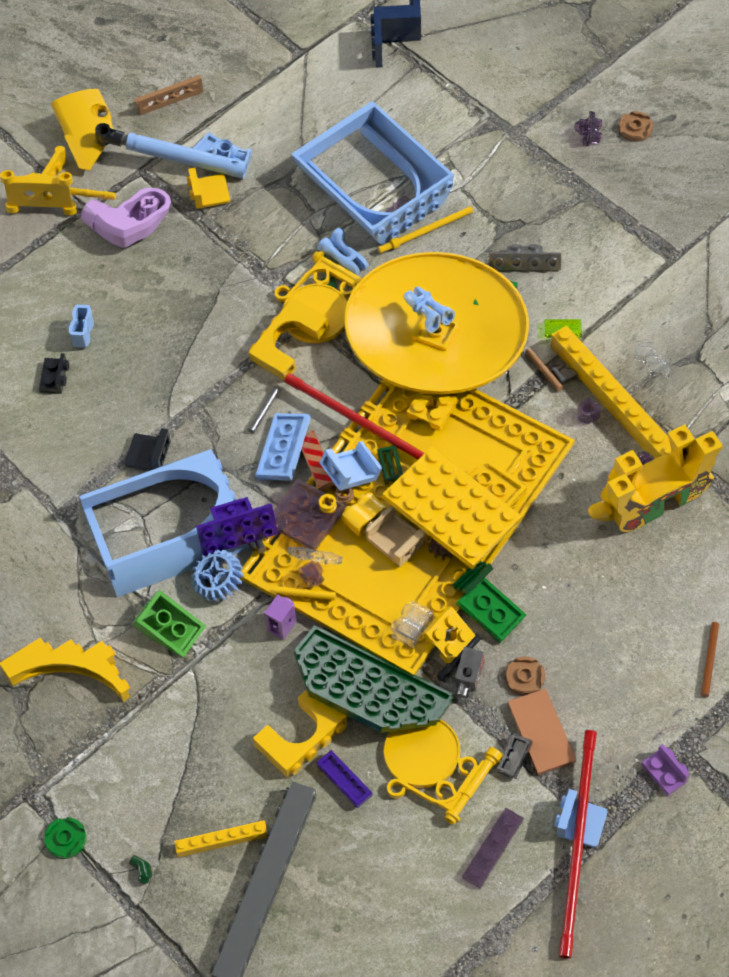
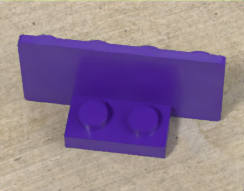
M248 497L211 507L210 510L214 520L196 526L204 556H207L208 553L214 554L215 550H227L278 534L272 504L252 509Z

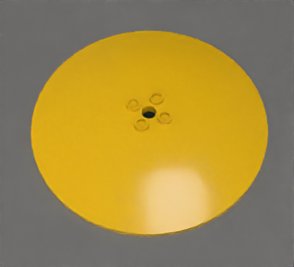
M414 253L381 264L365 275L356 285L348 299L345 310L346 336L351 349L360 362L368 370L388 383L410 391L428 394L465 392L496 380L518 360L526 345L529 331L527 308L515 286L500 272L485 263L452 253ZM417 286L425 291H429L434 301L455 311L454 320L449 325H443L440 322V326L437 329L440 333H429L425 329L426 317L423 314L418 316L413 311L411 306L405 301L404 293L409 290L414 293L413 290ZM475 299L479 305L473 304Z

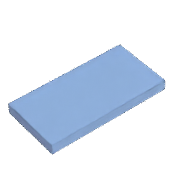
M274 414L255 475L257 480L292 481L311 419L309 414Z

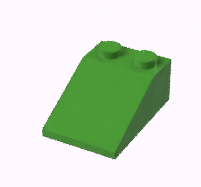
M161 590L152 595L131 624L145 636L182 658L187 654L206 627L205 624Z

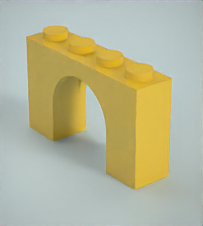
M291 298L289 302L284 304L279 315L272 319L271 325L267 330L265 329L261 333L259 340L251 345L248 352L251 361L284 380L288 373H294L297 366L293 358L275 347L278 337L288 330H301L319 341L329 328L328 319Z
M307 690L298 697V705L317 724L316 732L309 740L302 743L287 742L269 725H266L253 737L254 746L287 778L292 774L296 775L306 761L314 759L317 751L322 747H327L336 734H341L347 726L345 714L309 697Z

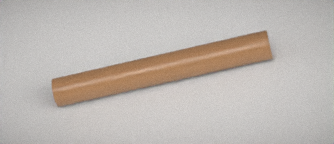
M528 348L525 354L557 391H561L563 389L561 383L533 350Z

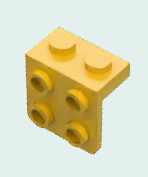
M188 169L189 176H186L188 187H192L189 193L191 200L195 201L196 209L230 202L227 183L223 174L197 178L196 169Z

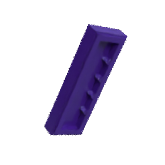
M332 750L316 762V766L356 808H359L373 796L368 787Z

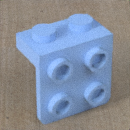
M569 789L567 796L563 795L560 807L563 808L561 815L557 814L554 826L557 827V837L573 841L578 800L576 799L577 791ZM588 803L584 845L594 848L598 846L607 816L606 808Z

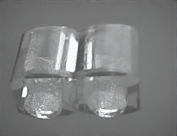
M412 600L409 605H404L401 611L402 616L399 620L396 619L393 622L391 630L392 638L414 648L421 638L422 632L430 624L433 618V611Z

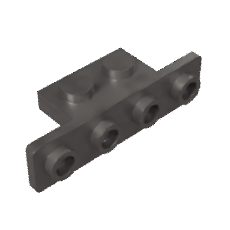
M511 244V246H507V252H490L489 266L495 270H561V253L543 252V246L538 244H529V246Z

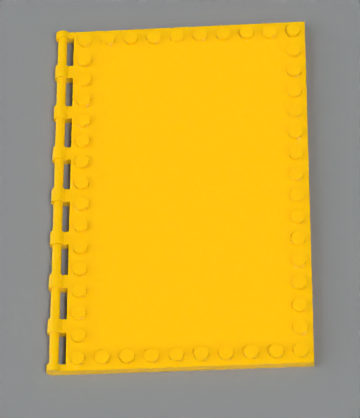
M382 379L379 382V387L370 399L365 401L360 407L359 415L364 418L369 417L368 420L424 453L431 447L435 448L464 472H467L475 463L488 464V462H491L527 486V491L511 506L514 511L522 516L521 520L481 560V562L484 561L486 564L490 563L492 565L574 446L575 440L477 389L449 394L457 398V404L441 431L431 428L430 424L423 419H416L415 421L406 417V411L418 392L400 388ZM389 390L378 406L374 405L383 392ZM435 399V404H434V406H429V407H427L428 412H429L430 410L437 409V408H436V400H437V399ZM352 421L348 428H345L338 436L339 440L332 450L337 454L343 445L347 443L348 445L343 452L353 450L358 442L363 441L379 462L377 449L393 445L363 427L357 433L354 432L359 425ZM396 447L404 474L417 459ZM389 451L395 475H398L393 452ZM384 452V453H382V455H383L385 467H386V470H387V474H388V477H389V476H391V474H390L389 466H388V463H387L386 455H385V452ZM382 470L376 481L352 487L354 497L349 503L342 504L336 500V510L330 514L323 513L320 510L319 499L324 494H331L335 497L334 493L337 487L334 485L320 492L318 487L313 488L316 482L313 475H311L308 481L303 483L298 489L297 495L286 510L282 511L276 518L278 532L281 528L285 527L284 531L273 545H270V542L276 535L262 540L266 548L264 553H259L257 547H254V552L243 565L241 572L244 577L239 579L273 598L278 595L276 594L277 586L336 592L335 600L288 595L279 596L291 599L297 612L360 648L398 666L412 675H416L435 647L433 643L428 642L424 638L422 632L447 606H452L459 613L461 608L456 605V602L464 594L455 591L452 585L470 567L428 534L427 542L399 567L366 540L365 533L357 536L342 522L344 509L356 504L360 496L370 492L387 509L391 506L382 498V494L393 484V481L385 484ZM307 499L294 517L291 516L301 501ZM325 502L327 506H331V503ZM395 509V513L399 517H401L404 521H406L417 531L420 529L417 525H415L412 521H410L407 517H405L402 513ZM260 556H263L262 560L259 562V564L256 566L253 572L249 575V570L252 568V566L255 564Z

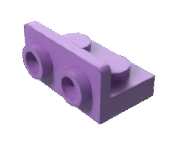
M664 744L660 745L658 751L645 759L641 764L667 796L688 782L689 771L687 767L682 763L680 764L676 760L674 752L670 748H666Z

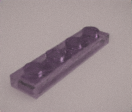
M508 808L504 809L462 875V879L479 889L482 888L524 820L522 816Z

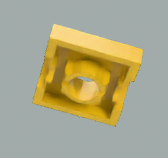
M418 392L406 411V417L415 421L416 419H423L430 424L431 428L441 431L457 404V398L449 394ZM435 399H437V400H436V408H437V409H433V410H430V411L428 412L427 407H429V406H434V404H435Z
M447 606L422 632L424 638L438 648L441 653L439 656L445 663H451L475 637V634L452 606ZM447 629H452V630L450 631V635H451V636H450V639H449V640H445V639H446V630H447Z

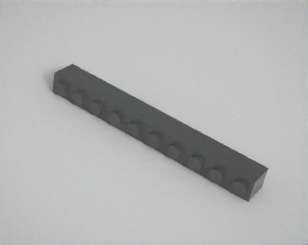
M293 781L290 788L286 787L283 794V799L285 800L282 806H278L275 813V818H277L275 824H271L268 829L267 836L269 838L267 843H263L259 852V855H261L258 863H254L251 871L252 879L250 882H246L243 890L244 898L236 906L235 913L237 915L234 921L231 920L228 925L227 933L229 934L226 941L222 940L218 951L220 953L219 958L212 963L210 969L212 977H243L316 800V789Z

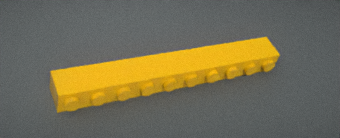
M566 325L553 333L551 348L570 369L578 374L577 377L651 459L654 460L670 453L669 437Z

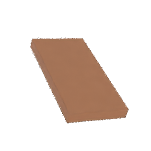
M546 689L508 701V707L520 735L533 742L528 754L537 775L576 763L577 759Z

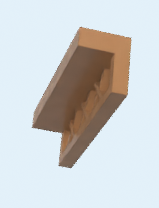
M198 75L135 98V105L140 114L143 115L203 93L202 79Z

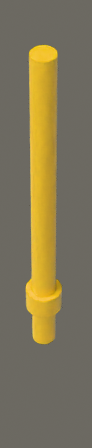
M469 206L402 237L390 239L388 243L377 247L378 251L381 254L390 249L399 248L403 243L473 213V208Z

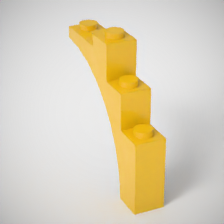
M40 637L0 662V667L12 686L42 674L55 672L76 673L102 682L112 689L123 702L130 698L128 692L130 686L125 679L121 680L118 675L120 673L114 665L116 663L113 656L116 654L110 645L106 646L103 641L84 652L80 644L75 645L72 639L53 650L48 642L44 643Z

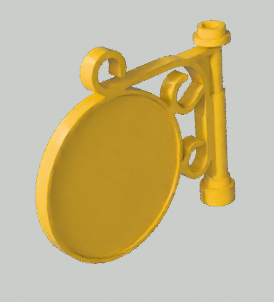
M321 251L314 253L312 260L315 265L304 274L291 290L285 285L278 286L275 289L277 301L286 303L291 298H294L328 319L329 328L319 341L301 330H288V333L297 340L312 344L330 341L342 333L345 329L346 297H350L353 289L362 280L358 275L325 258L324 252ZM317 273H327L326 279L323 281L317 280ZM311 275H313L315 284H309L301 287L303 283ZM330 275L342 281L340 291L327 285L330 281ZM346 284L353 288L349 292L343 290ZM281 291H286L288 293L286 296L278 295V293Z
M441 719L435 726L390 731L384 745V758L388 770L396 779L388 783L387 792L391 798L399 799L404 796L405 789L429 803L438 805L446 810L444 819L448 823L455 825L459 823L460 817L458 815L468 800L472 798L495 763L498 764L503 755L496 748L489 747L484 754V760L478 766L473 757L466 756L460 758L458 737L455 731ZM466 762H470L474 766L469 775L468 771L462 768V765ZM459 766L460 773L467 776V778L456 792L453 784L446 780ZM393 785L403 787L399 793H393L390 790ZM436 786V795L440 800L433 799L416 788ZM442 787H449L453 796L442 800L443 796L439 790Z

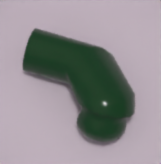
M133 855L129 864L139 870L138 881L142 884H147L149 879L152 878L151 865L140 857Z

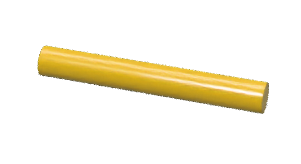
M278 586L276 588V594L328 600L336 599V592Z

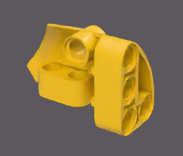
M99 89L77 91L62 96L51 103V107L65 134L64 137L79 169L91 171L94 163L106 147L97 144L95 127L99 123H106L113 129L112 115ZM102 112H106L104 117H99Z

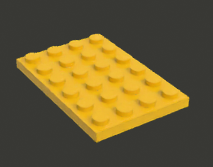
M433 447L382 494V498L471 569L522 518L520 514Z

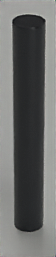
M475 634V637L466 647L473 649L481 640V637ZM463 650L451 663H448L437 675L439 680L443 681L460 663Z

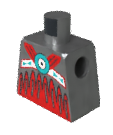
M468 647L463 648L455 678L456 685L459 686L457 696L468 698L470 690L476 691L485 663L483 651Z

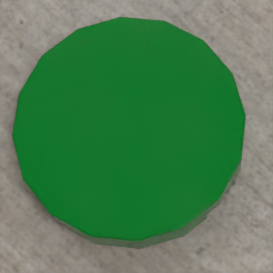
M66 817L56 819L48 826L45 831L44 841L47 850L52 856L59 859H69L75 857L83 850L87 835L84 826L78 820Z

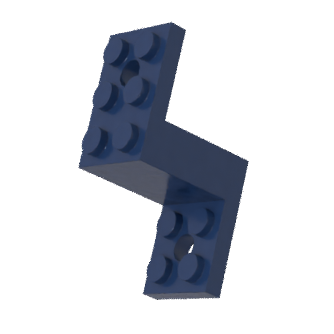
M409 0V5L373 7L374 14H370L371 24H374L371 25V37L374 36L375 38H371L372 49H375L372 51V61H376V68L383 67L382 42L421 41L420 0Z

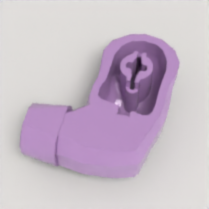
M158 188L141 189L118 208H112L94 199L85 204L81 212V220L111 244L126 248L136 241L148 237L166 217L170 209L171 200L165 191Z

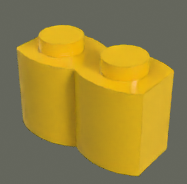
M370 492L360 496L356 504L344 509L342 522L357 536H361L365 533L367 525L379 518L380 513L387 509V507Z

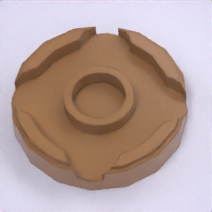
M633 111L630 114H624L619 121L620 134L630 141H643L652 134L653 121L643 112Z
M527 656L518 657L507 666L505 672L506 684L514 693L525 696L540 691L544 686L545 670L536 659Z

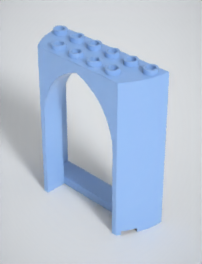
M373 101L292 153L295 164L382 245L389 242L390 239L398 237L403 231L410 229L413 224L423 220L432 211H436L444 204L454 185V174ZM360 128V133L409 177L415 187L416 197L394 212H379L365 208L352 200L311 159Z
M211 449L79 496L117 597L193 570L192 567H197L196 561L201 562L203 555L197 529L195 528L179 537L112 561L92 506L156 483L176 479L193 480L211 487L218 493L215 506L234 501L236 498L233 490H230L228 487L229 482L226 474H223L221 471V462L219 459H216ZM211 513L203 523L214 520ZM247 543L227 549L226 551L235 555L248 550L249 546Z

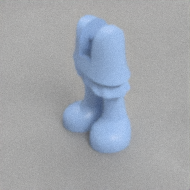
M417 286L413 290L414 293L410 290L404 293V299L418 316L423 314L426 317L425 329L429 333L435 332L439 328L440 322L443 325H449L454 320L455 311L434 301L429 291H425Z

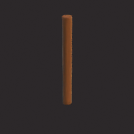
M717 622L711 623L701 690L702 697H709L719 623Z

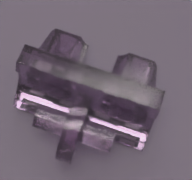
M590 111L589 117L587 119L581 118L577 121L574 129L580 135H583L584 146H589L591 142L599 144L602 139V133L598 131L602 127V119L595 118V112Z

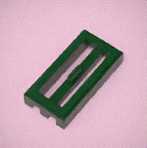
M396 446L377 449L385 484H389L390 481L394 483L403 475ZM389 451L393 452L398 475H395ZM384 452H385V455H386L387 463H388L389 470H390V474H391V476H389V477H388V474H387V470H386L385 463H384V459H383V455H382V453H384Z
M480 561L473 569L469 568L452 587L455 591L466 595L469 594L493 570L492 565Z

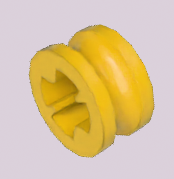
M331 494L321 496L319 499L320 510L326 514L333 513L337 507L336 498ZM328 501L329 504L331 503V506H327L325 502Z

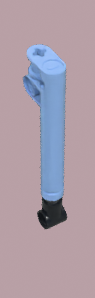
M99 123L95 127V137L98 145L106 146L111 144L119 147L124 145L127 150H135V152L241 179L245 177L252 155L251 148L248 150L240 149L227 139L218 142L213 154L134 133L126 135L123 131L111 129L106 123Z

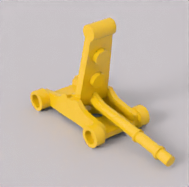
M63 146L55 148V153L42 174L30 173L25 176H14V172L11 170H5L0 174L7 196V202L5 203L6 211L12 214L19 212L20 206L59 207L63 208L65 215L70 216L77 212L76 203L73 202L71 195L116 200L117 194L108 191L71 188L70 185L73 183L72 174L69 172L60 173L62 167L67 164L65 147ZM32 191L34 195L27 196L25 192Z

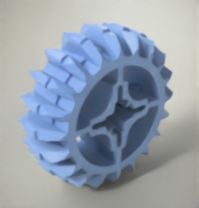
M215 550L214 554L208 553L207 557L202 555L201 562L196 561L198 566L192 567L195 573L191 574L193 579L191 583L195 587V591L208 601L214 600L219 602L220 598L226 600L227 595L233 596L232 591H238L237 584H242L239 578L244 577L241 572L243 567L240 565L239 559L226 550ZM223 564H228L229 570H226ZM206 581L212 584L211 588L206 587Z

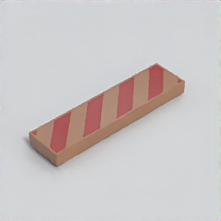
M312 430L306 433L302 451L316 485L321 492L335 484L320 464L324 451L315 431Z

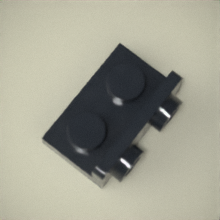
M61 353L60 359L44 358L39 385L40 393L62 394L63 386H66L67 383L65 374L66 371H69V360H66L65 353Z

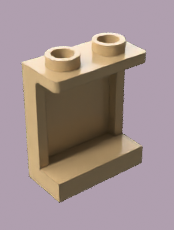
M393 506L384 509L380 513L379 518L374 522H370L365 529L366 540L399 567L427 542V533L422 529L418 531L395 513Z

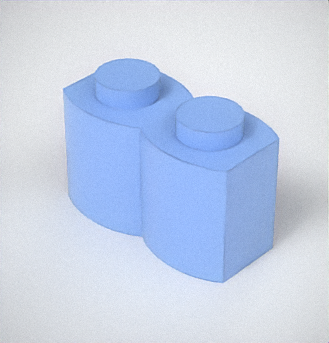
M77 304L72 312L73 320L69 325V333L73 347L86 348L90 343V332L93 329L94 320L90 305Z

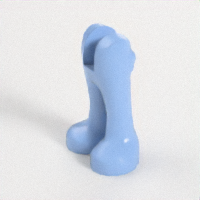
M341 228L335 229L330 239H322L317 246L319 252H324V255L330 256L356 275L360 274L358 266L362 270H366L369 266L366 259L345 242V232ZM337 249H339L341 252H343V253H344L345 255H347L348 257L342 255Z

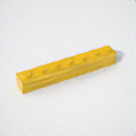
M265 820L174 842L179 858L268 836Z

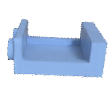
M363 441L358 442L355 449L335 454L332 449L325 450L320 461L321 466L339 491L376 481L382 470L381 465Z

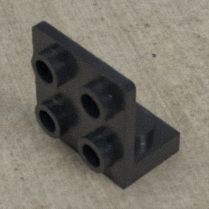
M161 428L159 435H156V437L135 433L124 462L125 466L147 471L163 466L171 443L169 430Z

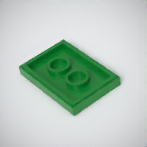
M486 578L469 594H464L456 602L457 606L499 643L527 615Z

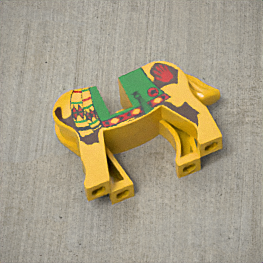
M684 424L668 432L671 447L670 453L662 455L644 465L633 450L615 458L614 467L600 495L601 501L588 508L589 515L592 519H598L602 522L614 520L621 531L630 532L662 516L664 513V500L674 496L680 506L697 499L708 489L714 480L711 470L717 455L723 449L722 443L713 431L695 439Z

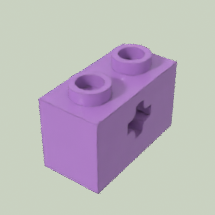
M277 595L264 613L267 631L282 640L286 638L297 622L295 605L287 597L283 598Z

